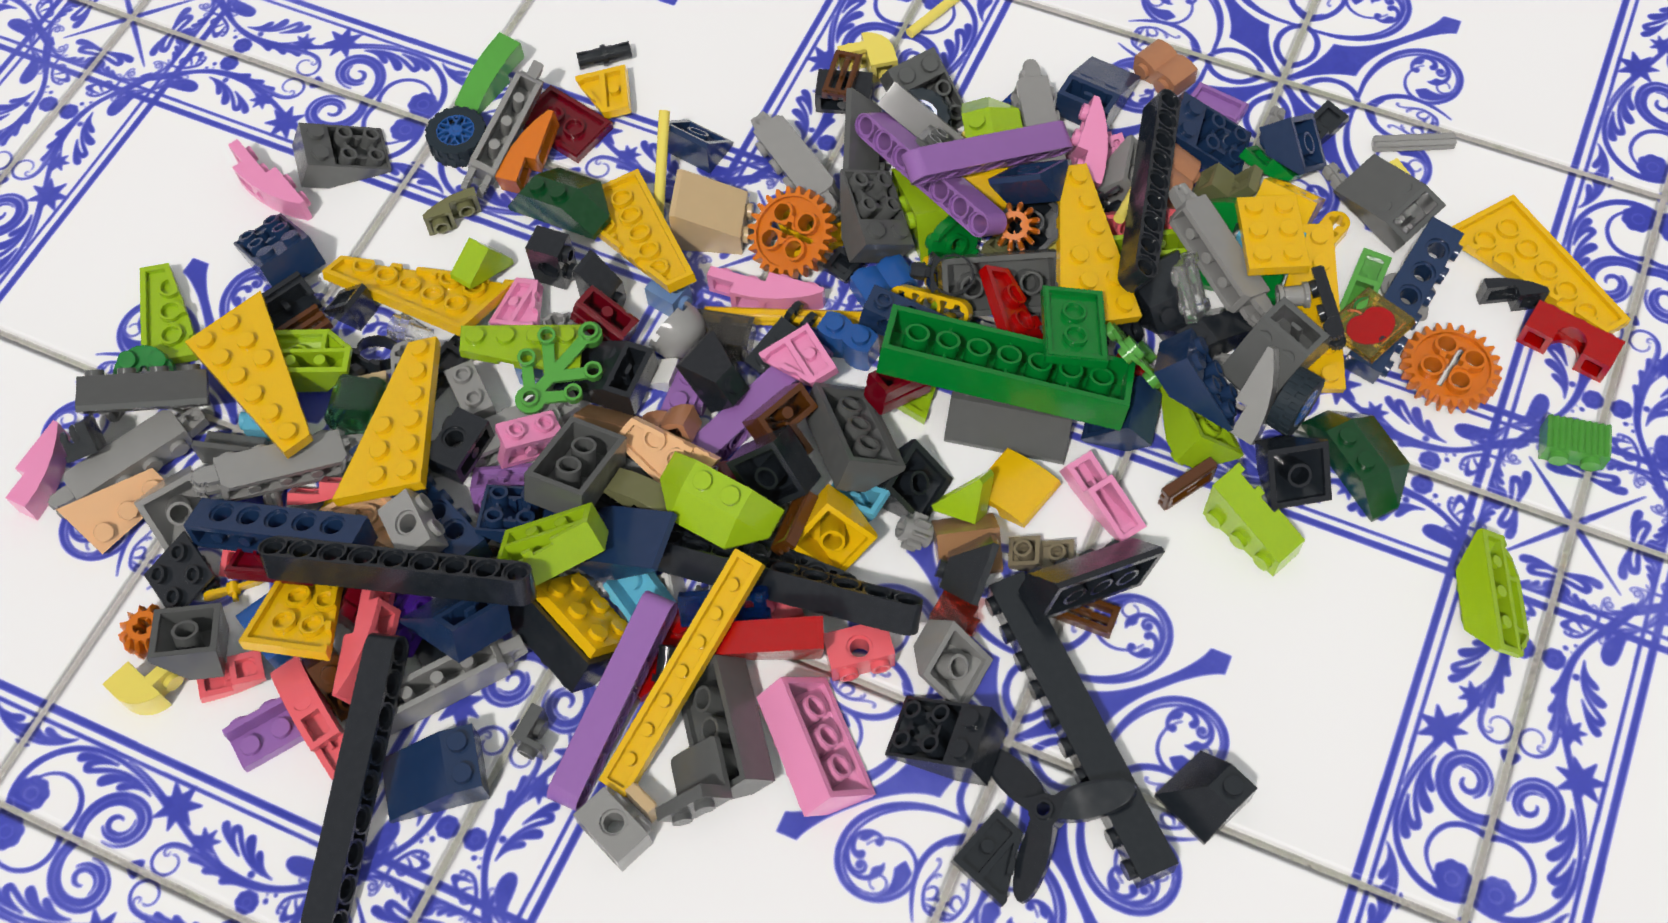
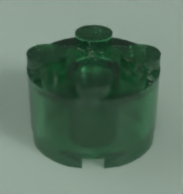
M348 374L340 375L334 385L324 414V420L328 427L332 430L339 428L345 432V435L364 434L386 389V382L379 377L364 378Z

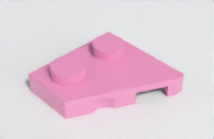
M516 277L488 323L490 325H539L544 287L538 280Z
M808 323L758 353L763 362L811 388L815 382L823 383L839 373L836 365Z

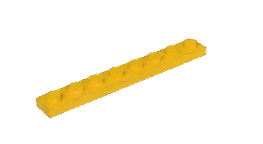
M734 549L598 779L600 782L617 791L623 797L628 798L625 790L633 782L639 783L766 566L740 550Z

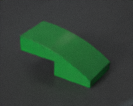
M1257 145L1245 148L1239 155L1248 165H1257L1263 170V174L1276 179L1293 181L1304 175H1299L1276 160L1271 159Z

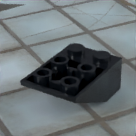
M602 341L595 348H585L583 350L581 367H584L590 361L600 363L603 376L599 381L556 383L553 387L554 391L564 390L568 384L576 383L582 388V400L636 416L658 369L655 350L630 341ZM591 368L588 374L595 375L599 370ZM572 390V391H570V392H573V391H574V393L576 394V396L579 394V392H578L577 390Z
M906 695L885 756L959 782L988 786L1008 725L992 707Z

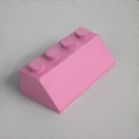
M780 677L756 697L804 817L829 815L876 795L826 677Z

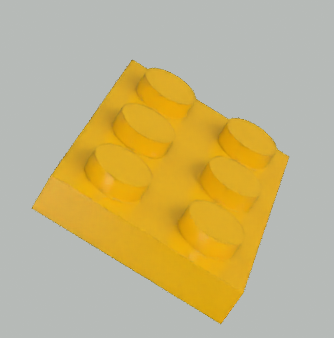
M1297 195L1237 197L1235 207L1247 275L1308 273L1310 261Z
M578 572L549 579L536 586V600L590 659L615 651L628 623L614 611L609 602L600 596L584 576Z

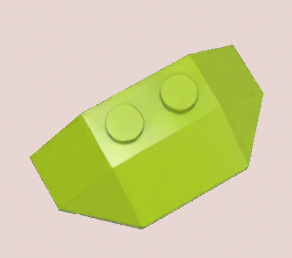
M991 97L962 103L961 115L966 138L1023 127L1019 108Z
M275 330L297 392H327L349 374L353 349L332 330Z
M676 451L660 477L666 509L668 512H674L678 515L675 523L724 550L770 539L785 513L784 509L747 486L694 458Z
M1480 528L1475 532L1455 570L1457 592L1462 613L1461 621L1466 632L1493 650L1520 658L1524 656V649L1529 641V630L1520 577L1512 556L1505 548L1507 546L1505 537L1490 530Z

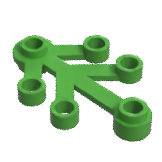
M592 321L583 323L578 329L579 337L557 361L555 360L554 348L557 336L554 329L549 326L540 328L537 337L542 345L544 375L537 383H535L533 368L537 363L535 352L529 348L519 351L517 359L522 367L523 387L517 391L515 403L522 413L532 415L540 412L545 404L563 402L577 404L583 399L582 388L578 384H568L564 390L548 391L554 383L580 380L596 382L602 378V367L596 361H590L581 368L567 369L585 348H595L602 343L603 333L599 324ZM588 329L595 330L593 335L588 336L584 334ZM547 333L552 334L551 339H549V340H543V339H542V337H543L544 334H547ZM526 355L532 356L529 362H523L522 359ZM591 368L599 370L595 375L588 374V371ZM572 390H577L579 392V394L576 397L568 396L569 392ZM528 395L536 396L532 402H526L525 398Z
M1109 321L1106 324V335L1111 341H1116L1121 346L1117 352L1128 364L1134 361L1145 371L1142 374L1145 381L1153 389H1159L1162 385L1154 374V368L1150 365L1156 360V354L1143 340L1137 343L1131 336L1126 337L1124 332L1115 323L1112 324Z

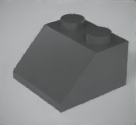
M222 603L155 609L147 656L148 662L189 680L224 677L229 626Z

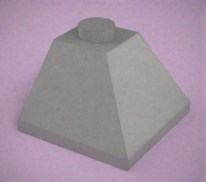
M1133 135L1127 136L1106 162L1102 184L1097 191H1103L1105 194L1116 185L1121 187V190L1106 197L1110 203L1115 200L1122 202L1131 187L1138 140Z
M191 465L162 480L134 502L164 551L183 531H186L183 525L201 498H210L208 495L200 497V495L194 494L192 490L193 482H191V475L194 470Z
M928 619L913 645L918 675L946 701L969 704L993 661L955 621Z

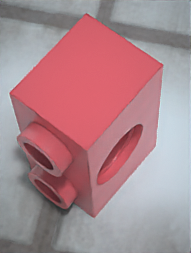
M860 624L824 633V651L832 681L848 682L858 678L860 674L868 672L880 674L895 666V650L888 631ZM856 649H864L868 652L863 657H856L852 654Z

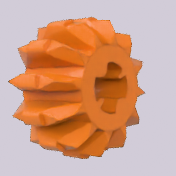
M1009 202L1006 204L1008 210L1005 214L1007 218L1006 229L1003 233L993 235V237L1001 236L997 242L999 247L1004 246L1008 242L1007 250L1010 252L1014 250L1015 243L1018 244L1020 251H1024L1025 246L1023 242L1025 240L1032 246L1035 244L1030 234L1040 235L1041 231L1038 228L1031 227L1040 223L1039 217L1030 218L1034 213L1032 207L1023 213L1024 204L1022 202L1017 204L1016 211H1014L1012 204ZM1018 220L1021 221L1020 227L1022 230L1019 233L1014 231L1011 234L1010 223L1015 221L1017 224Z
M153 603L148 609L145 606L139 605L138 612L135 614L127 612L129 620L119 623L123 631L118 636L119 640L123 643L124 649L129 654H135L143 660L148 656L154 610L160 609L158 605Z

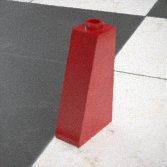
M823 616L733 621L714 655L739 657L746 660L821 659L824 651Z

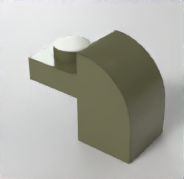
M1218 162L1201 172L1193 192L1197 196L1206 194L1209 199L1252 197L1260 188L1263 170L1257 165H1253L1235 175Z

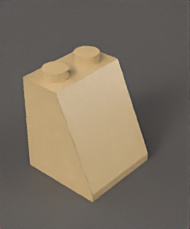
M677 169L669 211L671 231L681 250L742 255L744 243L749 244L747 238L750 235V228L747 227L748 220H753L751 214L754 213V204L749 203L748 191L683 169Z

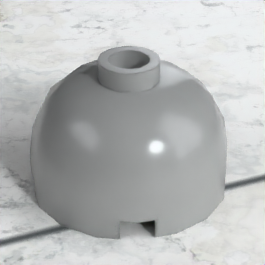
M689 301L684 302L686 308L684 311L678 307L656 331L660 336L657 342L652 339L649 342V346L665 358L683 359L706 334V322L703 315Z

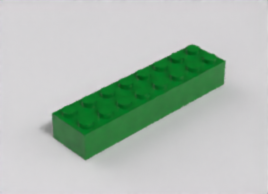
M893 304L876 373L1120 431L1130 407L1135 362L1133 361L1131 364H1128L1123 358L1108 355L1109 363L1106 369L1044 363L1043 339Z

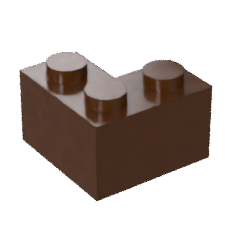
M799 382L785 386L742 423L754 440L789 424L809 455L814 449L797 424L818 408L803 384Z

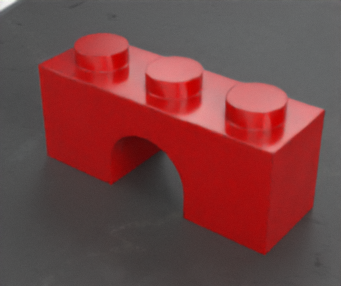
M1539 300L1516 339L1517 342L1543 355L1551 344L1563 343L1570 346L1577 356L1572 369L1601 383L1611 369L1626 342L1617 338L1612 333L1605 332L1587 323L1585 320L1566 313L1555 305L1548 304L1542 300Z

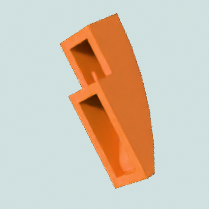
M547 110L521 133L510 147L495 175L502 190L519 193L526 186L532 170L543 172L560 125L554 111Z

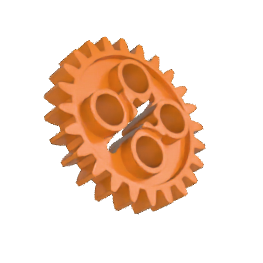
M787 186L785 194L781 190L776 189V198L766 195L768 204L765 206L758 203L757 205L761 210L760 214H751L756 219V223L748 224L747 226L754 230V233L748 235L747 238L754 242L748 250L756 253L752 259L761 263L759 268L766 272L769 270L771 273L785 274L798 280L800 273L807 278L809 277V268L816 272L819 271L818 261L827 263L826 258L823 256L825 252H834L828 245L829 243L837 242V239L832 237L831 233L837 231L838 227L830 224L836 219V216L828 213L832 207L828 203H824L825 198L819 194L816 195V192L811 189L805 191L804 188L798 186L794 190ZM790 209L788 218L783 220L784 213ZM814 220L813 227L807 231L808 223ZM776 222L794 232H798L812 239L813 242L808 244L792 235H788L779 229L773 228L772 223ZM777 235V242L771 246V240ZM801 246L800 254L794 257L795 250Z
M1439 323L1435 324L1433 330L1425 326L1421 333L1416 331L1412 339H1408L1400 355L1402 361L1399 369L1404 370L1401 379L1409 380L1406 389L1417 390L1414 396L1415 399L1424 396L1426 398L1425 406L1430 405L1432 402L1436 403V411H1440L1443 405L1447 406L1450 414L1453 413L1456 407L1462 413H1465L1469 406L1477 410L1480 403L1485 405L1489 398L1493 397L1502 380V377L1499 375L1503 367L1497 365L1500 356L1491 355L1495 347H1485L1483 345L1487 339L1486 337L1477 340L1475 338L1476 330H1472L1469 334L1464 333V325H1461L1458 331L1453 329L1452 323H1448L1446 329H1442ZM1458 350H1463L1464 353L1451 370L1443 385H1437Z

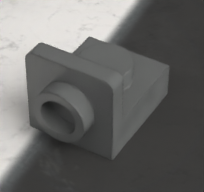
M531 703L512 735V739L517 746V752L530 760L538 757L545 761L548 757L545 746L536 742L537 739L540 740L544 736L549 725L548 717L543 707Z

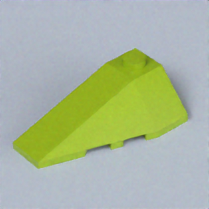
M1163 386L1160 387L1166 441L1171 449V457L1176 463L1194 468L1209 457L1217 464L1240 459L1244 455L1230 431L1223 429L1168 396Z

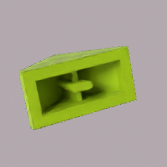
M469 237L450 274L451 278L469 289H473L510 267L514 262L512 258Z
M990 469L943 495L931 505L933 510L976 524L987 514L994 478L993 471Z

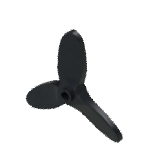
M1000 749L991 776L996 784L1013 801L1028 811L1030 817L1015 863L1013 892L1016 900L1024 904L1029 902L1037 893L1050 864L1057 831L1064 823L1089 822L1115 813L1134 800L1138 791L1137 787L1132 782L1123 778H1103L1075 784L1055 795L1047 793L1040 780L1023 762L1009 752Z

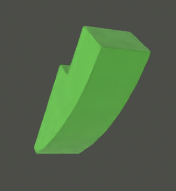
M499 32L483 51L468 74L454 103L455 106L469 107L471 110H476L480 115L510 83L508 75L525 58L521 43Z
M1363 248L1339 305L1344 334L1347 335L1346 324L1354 316L1360 315L1356 312H1347V310L1354 309V302L1364 296H1370L1369 303L1365 309L1360 311L1364 312L1373 306L1392 257Z

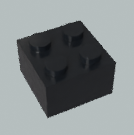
M789 424L742 445L726 462L739 483L759 493L777 506L807 495L822 477Z

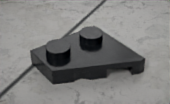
M996 809L950 862L1001 908L1007 902L1008 887L1014 872L1015 857L1023 832Z

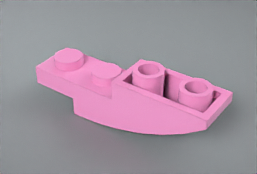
M1094 95L1088 104L1084 103L1079 112L1078 119L1082 121L1079 129L1076 128L1072 134L1071 143L1073 149L1070 156L1077 158L1075 164L1087 163L1097 190L1102 184L1106 168L1108 133L1100 97Z
M238 139L228 144L238 163L232 168L242 186L251 195L282 214L307 221L313 218L308 209L311 202L303 191L297 192L295 190L297 187L288 174L282 175L276 167L269 170L264 163L258 164L257 161L259 159L250 146L245 148Z
M710 266L707 273L709 291L730 297L732 307L789 309L798 300L804 304L803 309L819 310L825 306V289L814 282H803L785 274L769 272L766 281H763L756 276H745L735 273L728 268H717L714 266Z

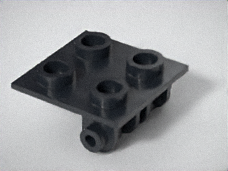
M183 531L144 574L165 608L189 606L202 590L216 589L221 586L219 584V576L215 575L210 563L207 562L204 555H201L197 549L198 547L195 546L186 531Z

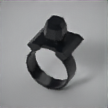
M932 251L929 254L928 265L925 262L910 263L909 276L923 281L924 278H927L926 285L932 293L938 289L943 294L956 296L966 292L972 285L974 268L970 261L961 254L946 253L938 257ZM949 256L962 257L970 266L971 276L969 282L958 292L949 293L942 291L934 280L936 266L941 260Z
M380 335L361 339L357 344V348H352L349 374L344 379L350 384H357L356 376L391 369L390 358L367 360L360 355V352L368 347L375 346L391 350L397 342L389 337Z

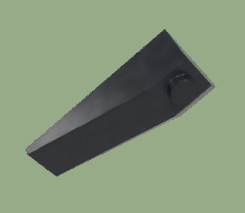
M1225 307L1189 313L1183 323L1168 329L1158 336L1163 341L1193 328L1197 336H1202L1206 341L1209 349L1208 353L1213 359L1215 355H1220L1221 352L1228 353L1236 349L1253 327L1249 326L1240 312L1232 313L1226 310Z

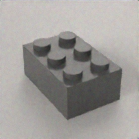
M570 416L524 473V501L554 513L590 502L595 505L619 468H623L626 464L627 437Z

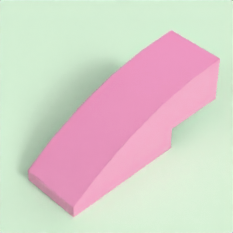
M54 420L15 467L22 477L5 497L19 512L37 521L49 506L48 499L52 493H56L67 463L65 460L67 454L60 442V434L65 432L68 435V433Z
M1091 450L1059 471L1083 505L1116 540L1120 542L1125 541L1147 527L1114 476L1106 474Z

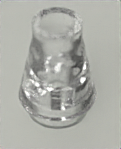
M403 312L401 314L394 313L387 327V335L392 336L393 340L412 342L433 337L434 329L425 326Z

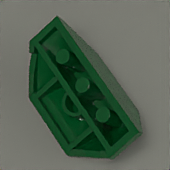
M559 167L535 174L508 205L511 211L593 240L598 237L611 221L601 181Z
M1327 410L1302 422L1301 427L1309 438L1327 439L1329 441L1331 468L1371 522L1399 508L1410 463L1374 415Z

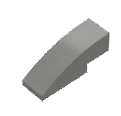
M894 82L877 103V105L916 137L931 124L934 128L937 126L943 129L948 134L950 141L964 138L898 82Z
M1268 346L1235 399L1246 407L1230 433L1250 445H1254L1255 441L1260 439L1266 427L1267 416L1275 402L1280 368L1279 348L1275 346Z

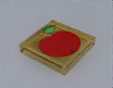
M1367 287L1339 312L1346 337L1345 346L1370 364L1377 360L1415 325V318L1370 287Z

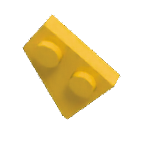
M625 64L575 76L578 86L603 117L609 119L632 113L629 77Z

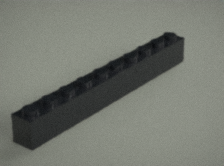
M1024 571L988 585L987 598L985 599L987 610L992 617H997L1001 625L999 626V632L1005 644H1011L1015 652L1013 659L1020 672L1025 671L1029 679L1027 683L1033 699L1040 700L1044 708L1042 714L1049 729H1055L1059 737L1057 744L1061 754L1065 759L1070 758L1075 768L1072 772L1076 783L1079 784L1103 778H1123L1132 782L1137 787L1136 797L1129 805L1101 818L1106 828L1104 836L1112 850L1117 849L1122 859L1120 867L1125 878L1128 881L1133 880L1138 889L1174 873L1179 862L1049 619L1037 623L1018 591L1025 580Z

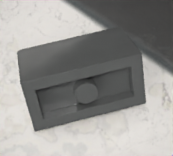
M208 431L205 441L193 440L191 448L202 463L213 464V458L219 457L225 452L245 451L256 445H269V442L266 438Z

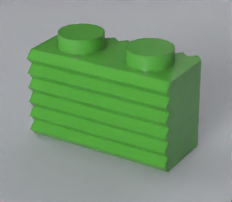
M1550 414L1539 429L1538 459L1548 460L1550 464L1556 466L1576 465L1580 466L1582 470L1590 472L1603 470L1611 460V424L1586 422L1585 420L1573 419L1572 417L1567 418L1566 416L1560 417L1559 415L1554 416Z

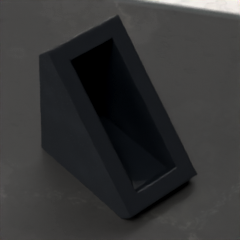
M361 283L340 290L323 312L361 331L378 309L368 288Z

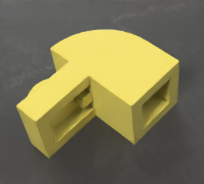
M863 32L861 33L860 42L837 46V50L862 54L863 61L860 68L867 67L868 72H873V83L880 82L879 79L888 69L898 65V59L892 43L886 37L877 33ZM841 58L839 70L842 69L845 58ZM851 60L848 71L852 69L854 60Z
M128 661L102 685L131 712L139 715H154L172 706L165 696L170 691L177 689L185 678L158 666L144 677Z

